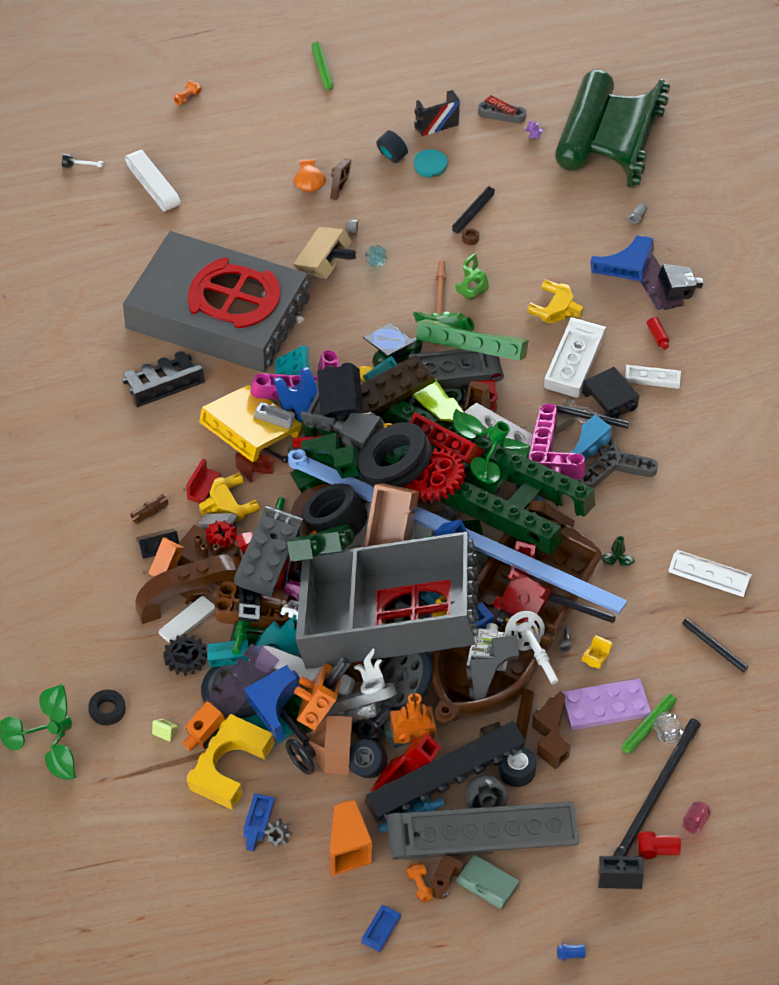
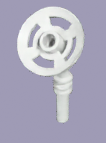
M531 611L516 613L507 622L505 628L506 636H512L511 632L514 631V635H517L518 649L523 651L533 649L535 652L534 656L538 664L542 665L550 683H557L559 680L549 663L550 659L545 649H542L539 645L545 631L542 619ZM528 617V622H523L519 626L515 624L519 619ZM535 620H536V621L538 622V624H539L540 633H538V628H537L536 624L534 623ZM529 642L530 645L524 646V643Z

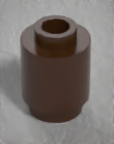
M275 589L272 597L260 594V601L264 607L282 610V607L290 601V594L284 590Z

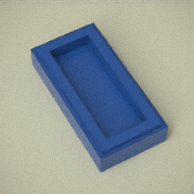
M381 905L362 937L361 943L381 953L401 919V914Z

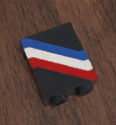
M453 90L447 91L445 103L424 108L420 100H417L416 108L414 109L416 121H414L415 129L423 137L458 126L460 99Z

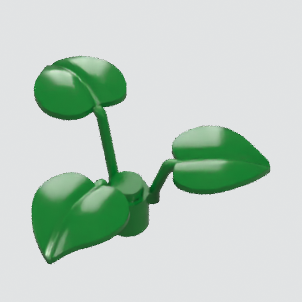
M457 408L454 410L453 425L462 437L473 440L476 435L481 437L489 433V439L494 443L486 460L476 457L470 463L472 473L482 482L494 484L500 477L499 466L489 462L497 444L524 457L530 451V445L505 438L510 431L507 423L498 421L494 427L489 426L487 430L483 431L482 423L476 417L461 412Z
M59 684L44 690L39 698L42 712L49 715V724L23 731V724L20 719L13 716L6 717L0 721V739L8 749L19 750L25 744V734L48 728L50 733L58 735V737L51 745L52 751L45 754L46 766L56 777L70 780L76 778L72 752L65 745H57L59 740L65 736L64 732L72 727V720L67 715L64 684Z

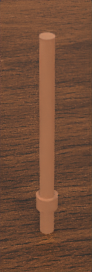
M444 261L438 262V271L436 272L437 293L435 313L441 315L443 312L444 282L447 275Z

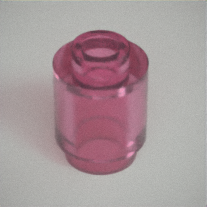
M701 801L693 802L683 818V828L692 834L701 831L711 815L709 806Z

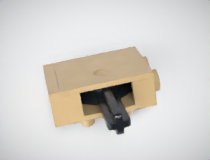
M318 227L293 265L298 271L307 273V277L327 279L340 259L354 260L356 258V251L347 249L352 240L348 237V233L345 230Z

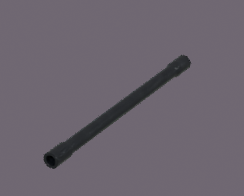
M693 718L689 720L679 742L622 842L612 856L627 857L629 849L685 750L699 730L701 723Z

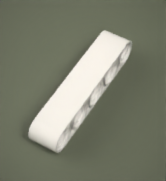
M138 150L125 156L129 169L163 212L181 205L176 191L143 150Z
M263 646L255 664L258 670L267 674H271L288 665L291 671L295 670L299 678L303 676L310 681H313L322 668L306 669L302 658L270 646ZM343 674L337 697L352 693L355 684L354 679Z

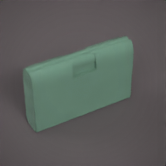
M475 854L456 880L457 884L501 910L520 885L519 880Z

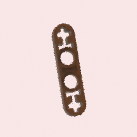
M530 501L529 512H535L540 517L561 522V529H564L566 525L574 527L575 521L550 505L541 501Z

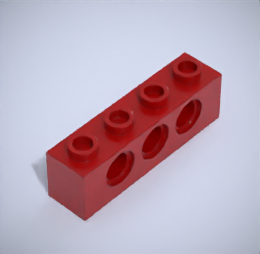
M414 412L409 423H413L422 429L431 444L440 449L444 448L446 452L451 450L453 455L457 454L458 458H461L462 461L468 464L474 458L481 457L484 451L476 444Z

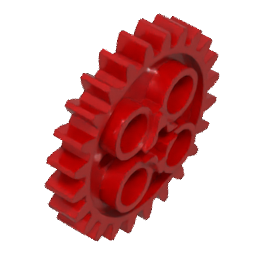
M435 448L425 470L416 479L404 485V488L419 491L418 500L421 498L423 503L427 499L430 500V503L435 498L439 502L441 497L448 499L447 494L454 495V489L460 490L459 484H464L463 478L466 477L464 464L457 454H452L451 450L446 453L444 448L440 452Z

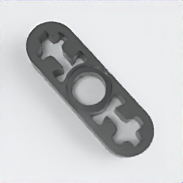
M488 101L481 102L478 106V114L483 118L513 123H523L526 120V110L522 107L512 105L498 107L499 103L495 104ZM499 111H505L506 113H505V114H500V113H498V112H499Z

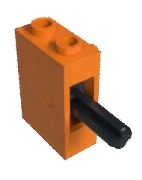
M340 657L334 667L325 662L313 681L302 676L298 683L307 689L304 690L297 686L294 690V694L303 698L297 721L314 731L337 699L341 678L350 666V661L346 657Z

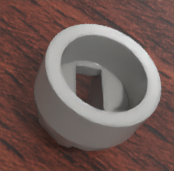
M358 220L346 222L345 227L348 233L357 234Z

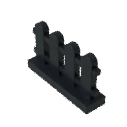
M179 351L175 353L174 360L169 361L167 358H160L158 365L152 367L150 364H143L141 372L125 371L122 382L124 385L128 383L130 386L129 392L133 395L134 404L138 408L205 383L203 368L200 364H192L190 354L186 355L184 352ZM179 365L182 370L176 371L173 366ZM162 371L165 376L160 378L157 372ZM145 377L147 383L142 384L140 379Z

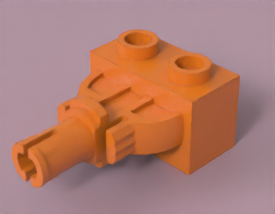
M413 693L408 696L407 709L402 707L401 710L390 711V726L394 744L409 743L425 733L431 738H435L436 726L432 706L426 707L424 704H421V695L415 693L414 699Z

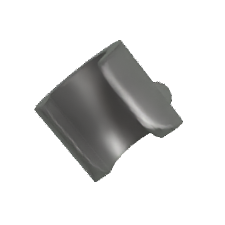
M569 627L564 628V639L559 640L561 652L571 650L572 640L569 637Z

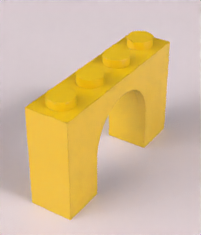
M230 714L221 723L217 735L211 738L205 753L199 756L198 764L194 770L192 769L188 773L187 783L189 789L233 810L243 795L242 786L240 783L217 772L216 764L222 755L232 750H243L265 760L275 745L274 736L271 732Z

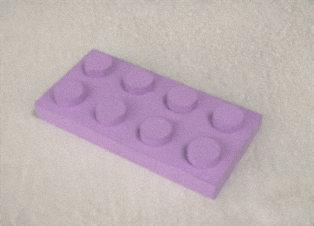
M640 678L562 692L565 695L564 709L571 730L645 718L651 713Z

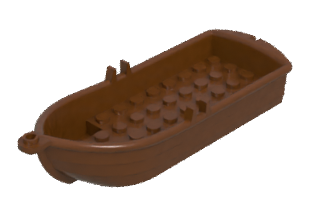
M542 517V518H544V519H546V520H548V521H550V522H552V523H553V522H556L557 525H559V526H560V524H561V522H559V521H556V520H553V519H550V518ZM569 525L561 529L562 543L551 555L536 548V560L587 583L602 557L601 550L589 538ZM529 532L530 536L534 540L540 542L536 534H534L533 532ZM503 533L498 543L515 550L516 542L520 540ZM489 556L478 573V579L475 580L478 584V593L475 595H477L478 604L482 602L494 615L495 624L500 609L493 606V603L497 596L502 597L511 582L508 579L511 565ZM533 575L530 576L531 579L550 589L552 593L577 602L579 596ZM547 600L539 614L545 627L544 635H542L539 645L542 649H545L546 653L572 610L550 600ZM535 621L537 628H540L538 622ZM525 642L524 646L530 645L529 642ZM471 646L432 651V683L440 699L435 709V718L441 723H450L460 717L491 714L511 706L520 698L539 667L533 649L519 650V658L507 661L505 671L496 670L485 698L475 701L470 700L469 688H472V682L467 680L466 667H469L467 662Z

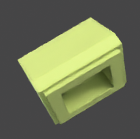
M157 719L152 723V734L170 742L179 726L164 719Z

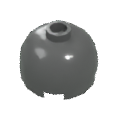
M492 775L477 776L470 781L465 791V800L469 809L506 806L509 799L503 783Z

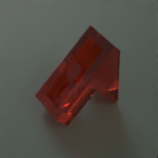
M236 453V468L250 483L253 481L254 472L273 474L274 456L259 455L258 460L252 462L241 453Z

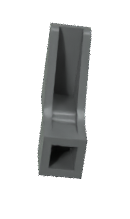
M517 635L492 638L491 644H488L489 657L493 656V659L470 661L469 667H466L467 680L472 682V688H469L470 700L484 699L496 669L506 661L519 658Z

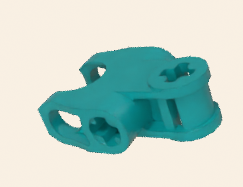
M297 615L286 621L282 627L273 621L259 636L251 653L255 656L263 646H270L298 656L300 651L296 642L297 628H293L295 624L297 625Z

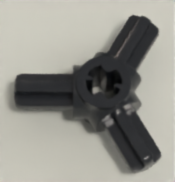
M385 705L375 717L371 716L369 719H362L361 721L352 718V731L357 732L358 736L363 737V739H370L380 744L379 740L382 739L384 734V725L390 719V711H394L393 708Z

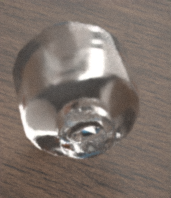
M670 712L659 714L653 723V728L659 741L667 742L668 744L678 742L679 737L683 733V728L677 715Z

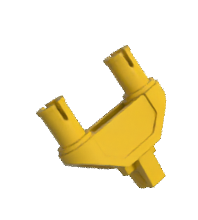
M547 279L543 281L541 290L555 294L550 304L543 308L530 303L527 309V314L539 317L548 324L565 320L567 316L580 319L583 314V306L573 301L572 292L567 284H557Z
M239 472L226 478H216L210 491V497L199 504V511L202 516L205 514L232 513L238 516L235 520L236 522L243 520L246 515L260 511V508L255 499L243 505L237 504L229 491V488L244 483Z

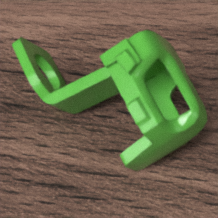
M472 254L465 260L463 270L466 278L462 284L457 283L455 285L456 291L468 300L478 294L485 293L489 289L487 275L482 270L477 269L478 260L476 254ZM473 260L472 267L468 268L469 263ZM471 281L477 284L473 290L468 287Z

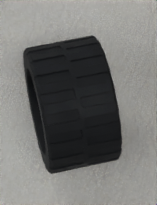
M336 483L320 489L311 496L302 510V518H304V522L311 533L313 531L319 533L342 524L350 523V528L353 529L355 537L365 526L368 518L367 510L353 488L344 483Z

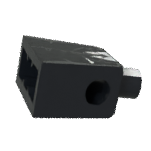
M663 264L658 275L666 300L691 298L695 289L702 288L703 279L694 278L689 267Z

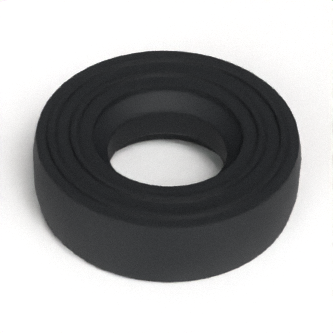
M106 689L95 693L91 697L88 709L91 718L96 723L112 725L123 718L126 705L120 693ZM109 701L115 705V709L110 713H103L99 710L103 702Z

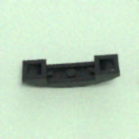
M240 587L238 620L259 622L260 593Z

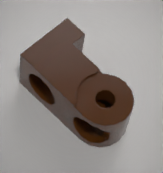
M444 854L431 880L433 897L444 899L449 895L450 884L454 876L458 877L463 871L464 862Z

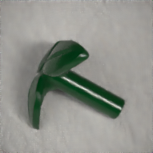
M618 536L613 542L611 550L614 554L605 553L601 557L603 562L614 565L616 560H619L622 566L635 563L632 556L623 555L625 552L623 536Z

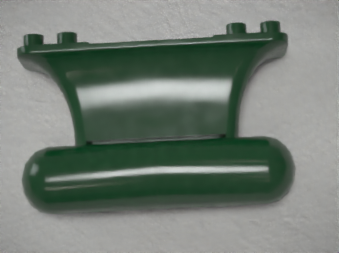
M593 69L587 72L582 79L555 151L556 162L567 171H577L585 166L591 152L613 159L622 166L627 176L628 187L632 188L633 185L639 186L642 176L637 175V173L644 174L646 165L640 163V161L645 162L647 151H644L656 117H663L665 107L661 105L667 106L669 96L663 93H669L670 83H665V79L660 78L655 87L645 94L639 96H620L612 94L614 82L608 72L602 69Z

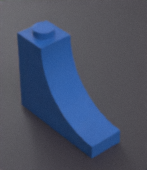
M636 235L633 242L619 253L602 257L592 256L590 260L591 273L643 282L654 251L653 238Z
M288 665L244 688L248 702L277 742L285 738L280 724L281 711L286 702L294 695L295 688L299 686V675L295 670L291 671Z

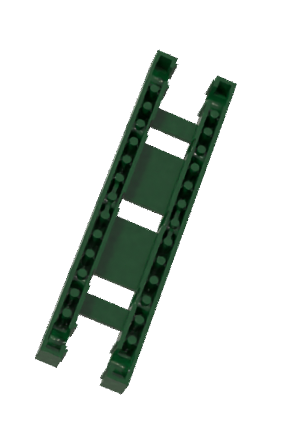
M400 401L376 414V416L381 417L384 424L409 423L414 412L461 436L455 430L452 423L440 421L433 414L405 401ZM302 420L305 437L318 436L315 433L316 429L323 436L333 433L340 435L339 432H328L317 427L310 428ZM477 435L473 440L466 439L484 450L480 458L486 460L494 443ZM431 444V446H432V452L434 451L435 448H437V451H438V452H440V451L442 450V449H440V448L434 446L433 444ZM498 444L489 459V462L497 464L500 469V477L494 484H486L479 480L472 473L470 464L462 461L466 475L463 478L464 484H459L460 490L454 489V495L449 493L447 494L448 499L441 497L440 501L522 542L534 544L537 549L549 555L562 543L561 526L557 525L556 522L552 523L536 515L535 512L531 513L525 510L530 505V501L540 496L555 503L556 506H563V494H566L574 502L576 515L583 517L596 505L594 488ZM401 446L392 450L383 458L380 466L385 467L397 463L404 458L410 446ZM505 481L521 486L508 501L493 495ZM529 532H533L534 534H536L540 542L534 540L530 536Z

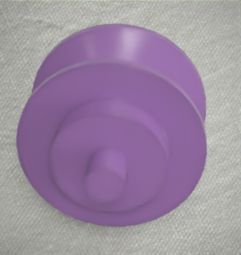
M528 121L529 124L525 131L530 132L528 137L540 139L541 132L543 131V128L538 127L540 122Z

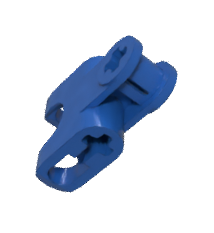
M308 367L300 369L301 379L295 387H287L282 377L273 379L282 409L286 411L292 409L293 413H295V418L300 423H302L301 412H308L318 392L313 374Z

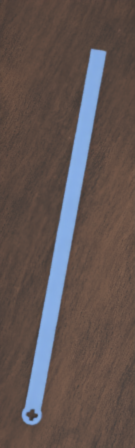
M301 449L289 452L288 464L291 468L301 470L329 484H348L353 488L358 497L372 503L374 488L371 485L353 477L341 479L337 470L308 458L305 451ZM418 506L412 510V512H416L414 522L433 531H436L443 523L451 522ZM466 528L469 539H473L475 550L617 614H620L627 604L625 599Z

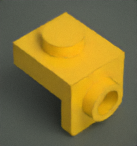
M595 635L591 646L583 654L581 661L587 663L590 667L600 669L608 660L613 643Z

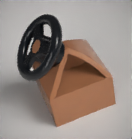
M326 716L315 731L313 730L309 735L310 741L307 744L301 745L294 739L286 741L285 745L289 757L303 773L308 775L314 773L315 765L312 760L314 757L324 773L349 775L350 768L348 765L350 762V746L352 745V717Z

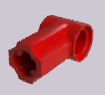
M644 831L637 835L639 857L643 859H653L658 855H680L681 839L679 836H656L652 831Z

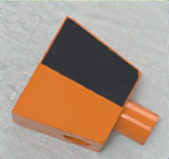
M206 701L186 724L185 728L189 736L182 742V745L189 752L197 745L204 750L207 749L211 738L217 735L221 723L225 721L222 712Z

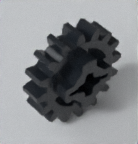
M184 634L183 638L177 635L176 641L170 639V645H165V651L163 652L165 665H169L170 671L175 669L177 675L183 672L184 676H186L189 671L195 674V669L202 670L201 664L206 665V658H208L206 645L202 644V639L195 640V635H192L191 638H188L187 634Z

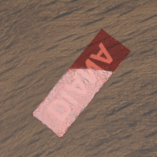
M493 95L484 100L511 116L519 110Z

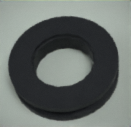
M407 422L396 423L381 429L365 443L358 457V467L373 488L376 484L380 483L402 487L416 479L425 470L432 456V446L419 426ZM401 446H410L409 451L400 461L390 466H380L381 461L389 452Z

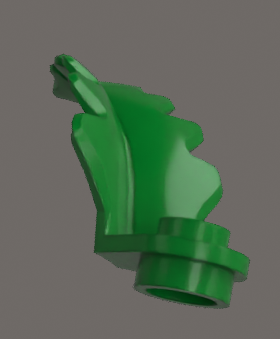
M418 311L413 312L416 322L429 319L472 331L475 329L473 320L470 317H465L461 312L454 314L445 311L441 315L437 313L429 315L428 313L423 314Z

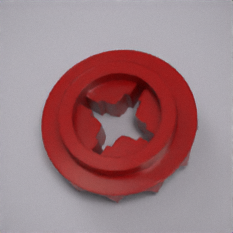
M216 520L213 524H209L206 529V539L212 546L219 544L220 548H227L236 541V528L233 527L232 523H227L225 520L222 522ZM219 529L222 532H225L224 538L223 536H221V534H218Z

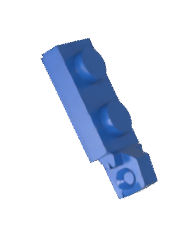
M254 793L244 825L243 837L247 838L246 850L255 851L257 840L262 841L263 837H265L264 831L268 827L275 797Z

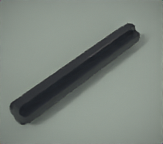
M488 186L452 225V231L460 233L495 194V189Z

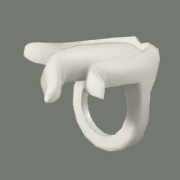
M374 648L366 656L364 666L361 664L354 666V669L361 672L364 681L361 686L363 694L375 693L385 686V681L379 667L382 660L377 659L374 666L371 662L375 652Z

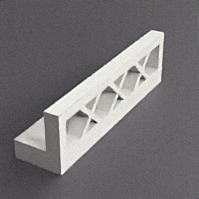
M680 550L674 553L668 571L744 597L752 574Z

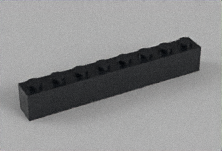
M511 721L367 794L365 803L376 823L380 821L387 822V815L400 811L402 813L407 812L413 808V804L419 801L424 803L432 798L431 795L437 792L442 794L455 783L458 785L468 780V776L474 773L479 775L487 770L486 767L492 764L494 766L501 764L507 756L512 755L514 757L520 754L526 741L515 722Z

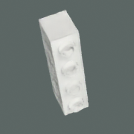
M475 403L465 411V413L476 417L482 423L483 431L487 430L489 426L494 427L498 421H503L510 427V431L505 438L514 439L531 446L533 434L482 405ZM489 433L481 436L490 441Z

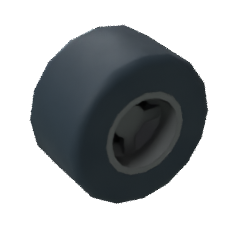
M370 739L356 741L350 746V762L348 767L353 773L363 778L377 777L387 766L388 756L386 750L381 744Z

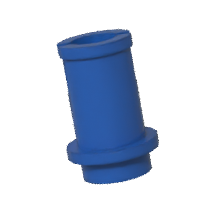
M561 943V945L557 946V957L562 959V961H566V958H585L586 950L584 944L565 945V943Z

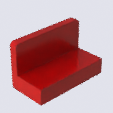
M202 458L186 484L187 499L199 504L210 497L214 480L221 477V473L207 468L206 459Z

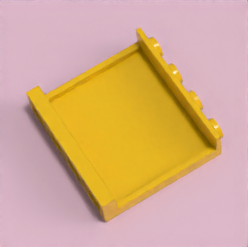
M247 385L203 406L199 422L250 461L254 462L258 460L260 450L289 435L298 438L302 423L294 418L290 429L255 418L254 413L260 402L277 408L280 407L269 399L255 398L250 393L251 386Z

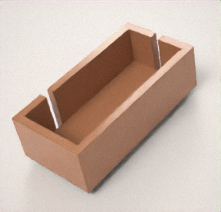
M385 483L374 486L364 547L411 540L416 513L412 512V510L417 507L419 491Z

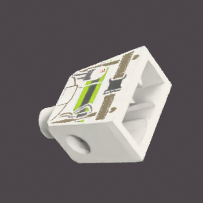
M489 623L486 625V629H478V636H475V645H471L469 651L468 666L470 661L493 659V656L489 657L488 644H491L492 638L506 636L504 632H498L496 624ZM507 661L502 663L496 670L505 671Z

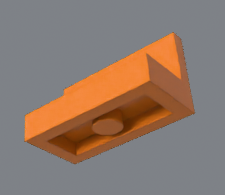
M163 538L148 574L155 577L160 573L176 568L184 547L167 538Z

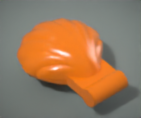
M299 160L300 170L293 180L296 187L308 193L323 187L326 182V176L315 167V160Z

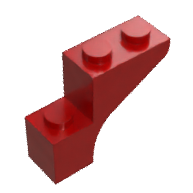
M427 733L413 739L404 754L390 760L370 791L373 792L432 762L441 746Z

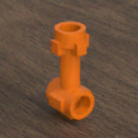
M191 80L188 81L185 86L186 90L183 93L175 94L174 102L177 105H181L187 102L186 98L191 94L198 96L202 90L200 85Z
M418 862L410 864L409 867H406V872L409 880L415 879L419 891H416L417 898H420V901L423 903L430 901L433 898V890L431 887L427 888L423 876L426 875V869L424 864H418Z

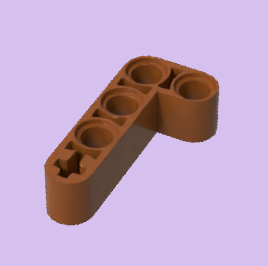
M225 581L218 587L214 603L215 618L221 623L234 625L235 621H239V599H237L236 585L231 581ZM259 602V622H251L250 626L267 628L275 621L282 627L291 617H288L289 613L281 615V610L264 607L262 602Z

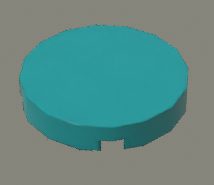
M434 149L420 151L414 157L415 171L425 177H432V175L440 176L447 169V158L442 152Z

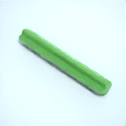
M313 42L311 44L324 88L326 90L333 89V81L319 42Z
M672 694L665 696L622 744L624 752L627 754L633 752L676 704V697Z

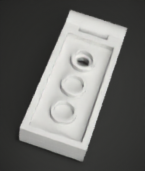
M571 317L544 378L543 388L579 398L583 389V382L587 379L602 344L606 327Z

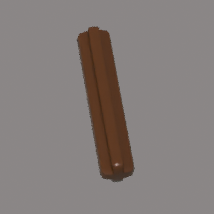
M525 689L522 692L516 726L525 741L534 698V692L529 689Z

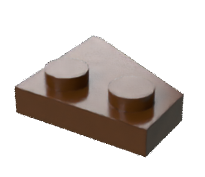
M344 158L337 166L333 167L331 172L333 181L330 199H338V192L343 189L349 177L352 159Z

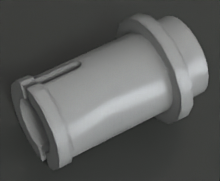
M639 203L634 211L629 213L628 220L632 224L639 223L641 217L647 211V206Z

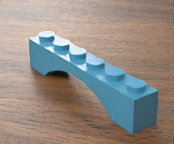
M594 415L582 425L579 442L571 453L581 454L585 460L590 456H594L600 447L610 442L612 427ZM516 484V491L521 487ZM537 496L535 501H542L544 498Z

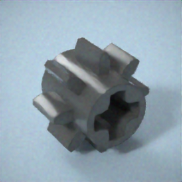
M281 818L277 820L276 824L274 821H270L268 823L270 828L264 831V833L268 834L267 842L275 843L276 847L281 841L283 844H286L289 841L287 837L293 833L289 831L288 826L290 823L282 822Z

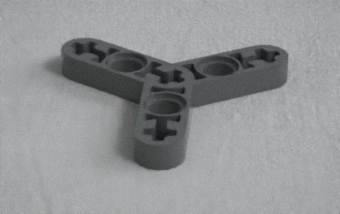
M612 437L608 443L611 447H600L598 449L600 458L585 469V476L578 481L594 488L614 470L653 477L657 473L658 463L652 458L619 452ZM627 461H632V462H634L636 465H634V466H628V465H626V462H627ZM602 468L604 472L597 473L595 469Z

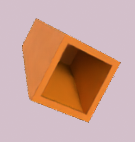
M355 800L342 801L334 806L330 843L331 876L372 864V841Z

